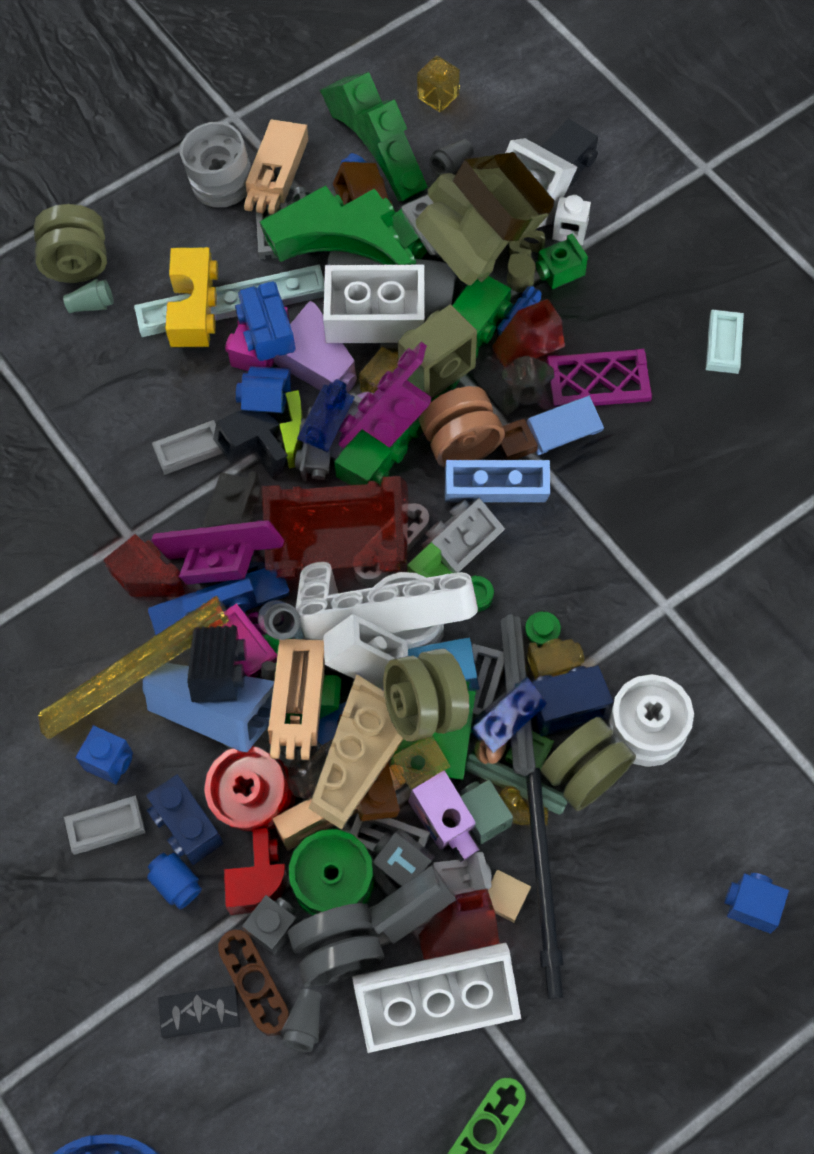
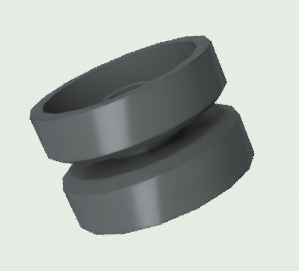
M348 904L332 908L304 919L289 929L287 933L294 954L306 956L298 965L304 987L314 988L340 982L366 972L385 960L379 938L366 935L373 928L367 904Z

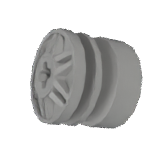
M208 122L195 127L187 133L181 142L180 156L194 196L202 204L211 207H228L244 199L247 196L245 182L251 170V164L241 133L234 126L224 122Z

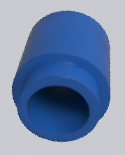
M164 852L157 856L148 866L150 870L147 876L148 881L170 905L175 904L179 910L190 904L202 891L198 884L199 879L176 853L167 855Z

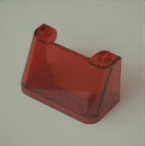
M400 476L383 477L381 486L376 481H368L366 485L302 489L301 487H293V490H281L279 485L262 486L263 521H269L284 539L281 548L265 549V570L276 572V578H296L297 572L316 562H327L331 565L332 569L379 566V571L381 572L401 570L400 564L407 563L408 484Z

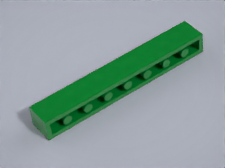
M489 276L483 282H480L477 278L472 285H467L452 305L477 330L476 358L480 346L483 342L488 343L491 340L497 323L500 319L507 318L506 315L513 306V303L510 302L511 288ZM460 379L432 398L430 402L445 394L449 389H455ZM420 416L390 448L361 429L334 461L336 478L370 497L376 487L381 488L385 484L393 464L402 461L408 449L407 445L413 437L417 439L423 432L419 423Z

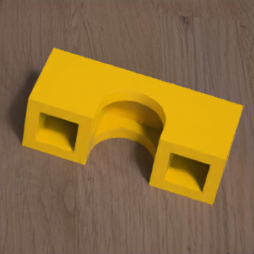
M209 247L171 248L169 276L174 293L191 294V296L183 301L167 302L165 330L170 347H209L210 334H215L216 329L215 315L211 314V307L217 306L216 287L212 286L213 280H218L217 260H212Z

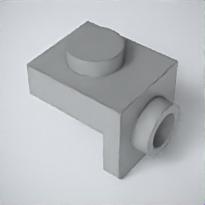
M475 852L463 862L451 860L433 862L430 865L434 866L455 893V901L476 899L492 886L491 869L485 861L483 852Z

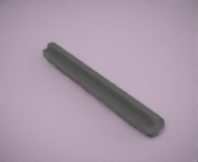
M509 614L507 617L502 618L500 623L513 771L516 774L528 776L529 773L535 771L536 767L522 622L520 617Z

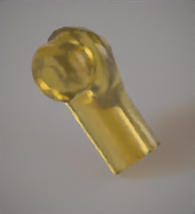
M513 786L503 788L500 797L513 816L512 823L530 825L529 807L519 795L520 791ZM544 807L545 825L547 826L548 807Z

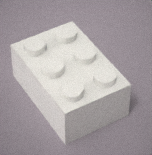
M325 265L323 322L326 343H398L405 332L410 329L415 330L425 322L424 265Z

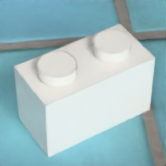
M355 614L350 615L323 634L325 665L354 679L356 675H359L380 689H383V676L387 663L392 659L408 656L407 641Z

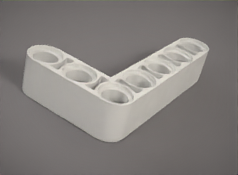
M327 562L312 563L302 569L296 602V610L300 616V627L304 640H324L323 634L352 614L390 633L463 621L473 617L478 611L472 579L467 573H451L338 593L331 565Z

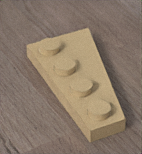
M356 675L309 806L310 810L340 829L344 827L404 739L398 734L391 721L386 707L384 691L359 675Z

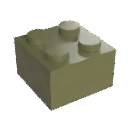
M451 304L441 311L433 312L426 322L415 330L410 329L405 332L398 341V361L408 348L413 350L421 341L427 345L423 362L407 380L429 395L431 399L475 368L477 330Z

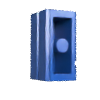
M271 281L260 284L257 288L253 286L240 290L238 292L240 304L234 306L239 324L246 323L248 331L243 332L248 351L255 350L259 361L275 358L276 355L282 356L293 353L296 350L294 335L276 282Z

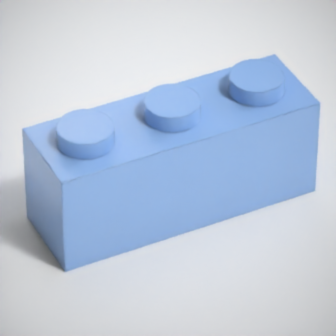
M446 460L445 502H461L464 499L470 502L477 498H480L482 502H546L550 495V460Z

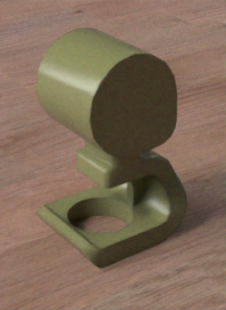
M531 230L527 235L521 236L519 241L508 242L510 258L508 261L507 284L515 292H524L527 287L534 284L535 262L531 255L532 252L538 253L545 248V235L542 231L535 230L532 232ZM524 238H535L539 243H529Z

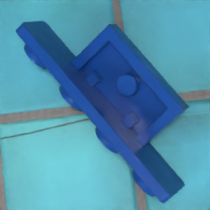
M274 564L246 574L245 579L225 581L149 607L148 613L157 639L163 640L195 627L207 625V623L236 603L245 612L267 602L287 597L290 592L280 565Z

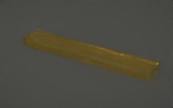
M215 596L38 713L40 732L47 739L53 738L191 647L193 629L195 627L201 629L203 626L206 628L212 626L216 628L218 625L221 627L228 623L229 617L222 601L218 596Z

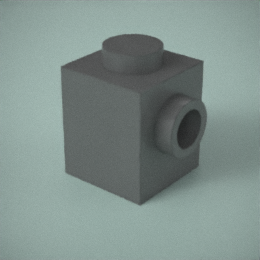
M265 895L242 925V928L252 940L277 958L290 941L287 932L298 923L297 918L293 916L296 909L280 897L273 901Z

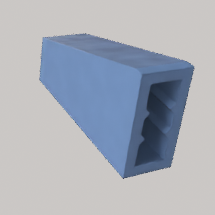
M161 661L143 679L142 690L146 697L148 711L236 750L248 752L269 726L274 681L245 676L244 687H238L237 700L191 702L187 683L189 666Z

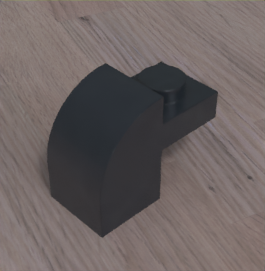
M241 410L216 422L213 440L231 464L254 453L272 478L283 473L288 455L284 444L280 440H276L280 425L273 417L264 412Z

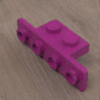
M421 341L413 350L408 348L400 357L397 363L398 367L392 373L388 370L382 376L377 385L378 389L373 395L369 392L364 396L358 406L357 413L354 416L348 414L339 427V431L342 432L338 442L339 446L345 448L358 432L363 429L390 448L430 405L431 397L407 380L423 362L427 348L426 344Z
M269 521L169 531L153 534L151 539L167 559L185 558L179 577L186 585L245 579L254 550L281 548L284 543V539Z

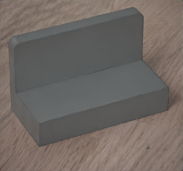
M432 865L370 909L373 929L378 934L384 931L394 944L456 900L455 893Z

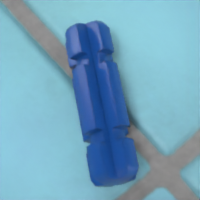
M533 286L525 289L522 293L523 297L516 301L506 315L507 319H503L498 326L497 334L499 337L506 341L513 339L517 333L516 330L521 328L532 313V308L536 307L540 302L542 293L539 289H535Z

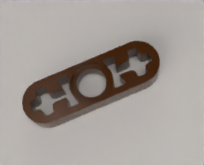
M230 930L219 941V955L257 1028L267 1036L280 1035L290 1014L250 936L242 930ZM235 939L239 944L246 942L247 945L242 948L246 960L249 963L253 958H256L257 962L242 967L234 954L227 956L226 952L231 949L230 942ZM242 967L236 974L234 968ZM251 972H259L265 978L264 987L257 993H249L243 987L244 978ZM271 991L275 995L274 997L267 998L271 1008L274 1011L282 1010V1014L278 1016L279 1024L275 1027L269 1022L262 1024L261 1020L266 1017V1013L260 1003L255 1008L251 1004L252 1002L263 1000Z

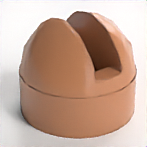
M493 732L482 733L475 744V756L483 764L497 763L506 750L504 739Z

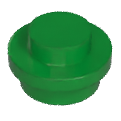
M543 611L531 615L525 626L528 639L539 646L553 644L558 639L561 631L559 620L553 614Z

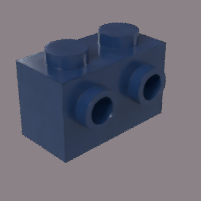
M598 665L588 668L578 666L566 674L554 677L552 675L541 676L530 683L528 690L530 710L541 737L583 726L596 717H601L603 720L609 719L614 703Z
M178 774L146 795L152 804V807L147 809V812L158 828L166 825L172 834L166 840L179 858L185 854L192 865H194L224 844L218 831Z

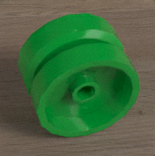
M338 829L320 830L306 837L297 846L289 863V882L301 909L310 917L348 904L363 903L368 905L370 903L375 888L372 859L365 845L353 834ZM330 873H333L334 876H337L333 880H329L326 878V876Z

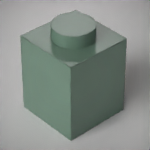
M490 780L482 784L478 781L473 782L461 790L460 797L476 823L471 831L480 845L512 826L513 816Z

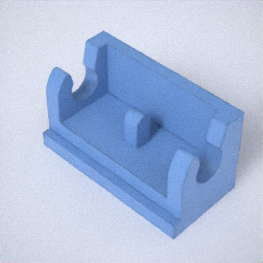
M590 395L530 417L527 421V425L538 444L537 455L544 454L548 450L585 436L597 434L604 429Z

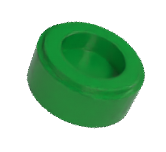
M471 576L478 606L477 612H482L492 604L494 589L488 579L482 576Z

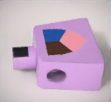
M445 770L412 789L408 802L426 830L430 832V836L440 850L450 845L460 862H463L479 851V848L469 834L476 824L475 820ZM449 818L453 820L456 827L449 828L445 826L442 819Z

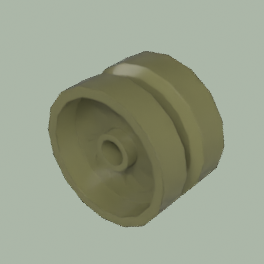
M63 204L45 209L36 217L34 223L35 261L38 270L43 275L58 282L77 283L93 279L105 270L107 264V253L104 244L105 228L102 217L94 210L82 205Z
M445 648L422 652L418 657L405 656L392 659L387 663L383 676L384 697L391 721L402 738L406 741H417L431 737L434 732L444 734L460 730L467 723L469 715L467 684L461 667L453 654Z
M596 717L577 729L550 755L541 768L542 775L553 787L568 783L565 787L563 798L575 811L584 809L598 799L622 777L636 759V754L624 742H616L609 745L612 740L613 730L601 717Z

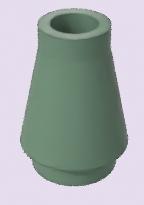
M95 279L63 296L65 307L70 314L81 311L107 310V306L114 304L113 294L106 280L99 281Z

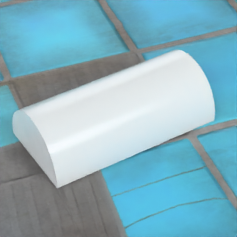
M506 942L352 976L368 1053L521 1019L511 956Z

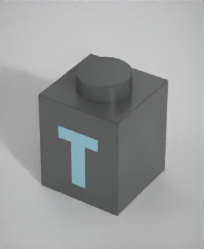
M398 829L393 835L387 831L373 849L378 855L372 863L403 886L426 870L435 858V855L402 829Z

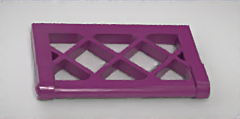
M644 348L547 356L546 364L548 366L553 409L589 395L594 406L648 402L652 399ZM635 360L636 367L630 371L617 361ZM586 363H609L599 374L586 365ZM560 365H576L568 376L562 374L558 368ZM612 367L627 376L618 387L604 378V375ZM580 369L594 378L586 389H583L571 380ZM630 380L639 384L640 390L622 391ZM598 382L612 391L611 393H589ZM567 384L580 395L562 396V389Z

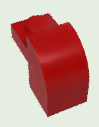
M268 828L252 829L254 867L224 869L226 909L230 915L252 913L265 895L276 901L285 891L288 871L285 864L273 865V862H279L278 840L271 839Z

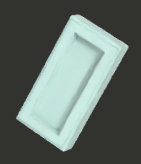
M711 310L706 370L739 373L744 313Z

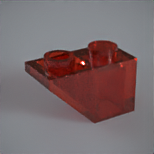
M548 299L518 310L492 346L504 369H511L565 347L561 317Z
M136 534L103 559L110 575L131 597H181L185 593L181 584L182 579L179 577L180 571L171 562L166 565L159 558L161 553L150 540L144 543Z
M488 889L455 895L456 900L432 917L418 935L424 960L500 944L495 911Z

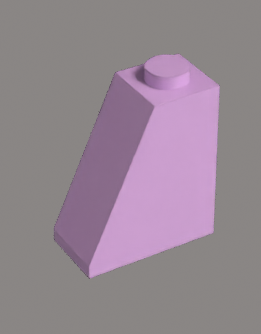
M309 301L290 324L296 350L286 355H276L274 363L281 368L291 369V374L338 401L343 393H348L356 383L355 360L343 343H326L323 314L315 303Z

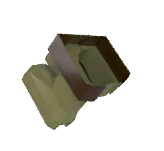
M514 152L465 159L456 176L452 173L440 175L428 189V196L434 203L428 205L415 221L418 230L458 278L470 286L477 278L480 282H483L493 271L495 260L509 241H519L521 236L527 235L531 230L532 232L535 231L550 214L555 200Z

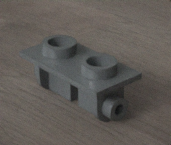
M309 407L307 419L302 418L300 438H304L303 450H297L295 468L300 470L304 482L307 481L308 473L312 474L311 477L316 480H324L325 475L329 474L331 449L319 447L320 444H333L336 426L333 414L323 412L320 414V417H315L312 407Z

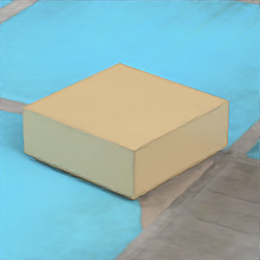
M497 870L491 881L492 886L486 891L480 906L514 923L531 886Z

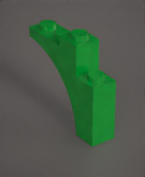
M369 72L344 77L320 90L332 118L338 119L350 127L372 153L398 201H403L428 188L404 133L407 127L395 99L381 101Z
M325 185L259 222L265 241L280 262L310 252L340 251L369 258L381 265H416V260L410 249L407 247L403 249L399 244L400 239L394 229L392 216L395 215L392 204L386 197L382 199L375 189L344 205L338 194L333 196Z

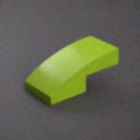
M299 390L286 393L291 421L279 424L282 441L288 455L287 462L289 468L295 467L297 450H302L304 439L300 438L303 413Z

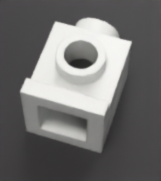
M571 195L567 198L560 197L555 214L552 240L564 241L567 239V235L573 233L579 244L583 245L589 221L591 202L583 201L577 195ZM564 222L579 225V231L562 229V224Z

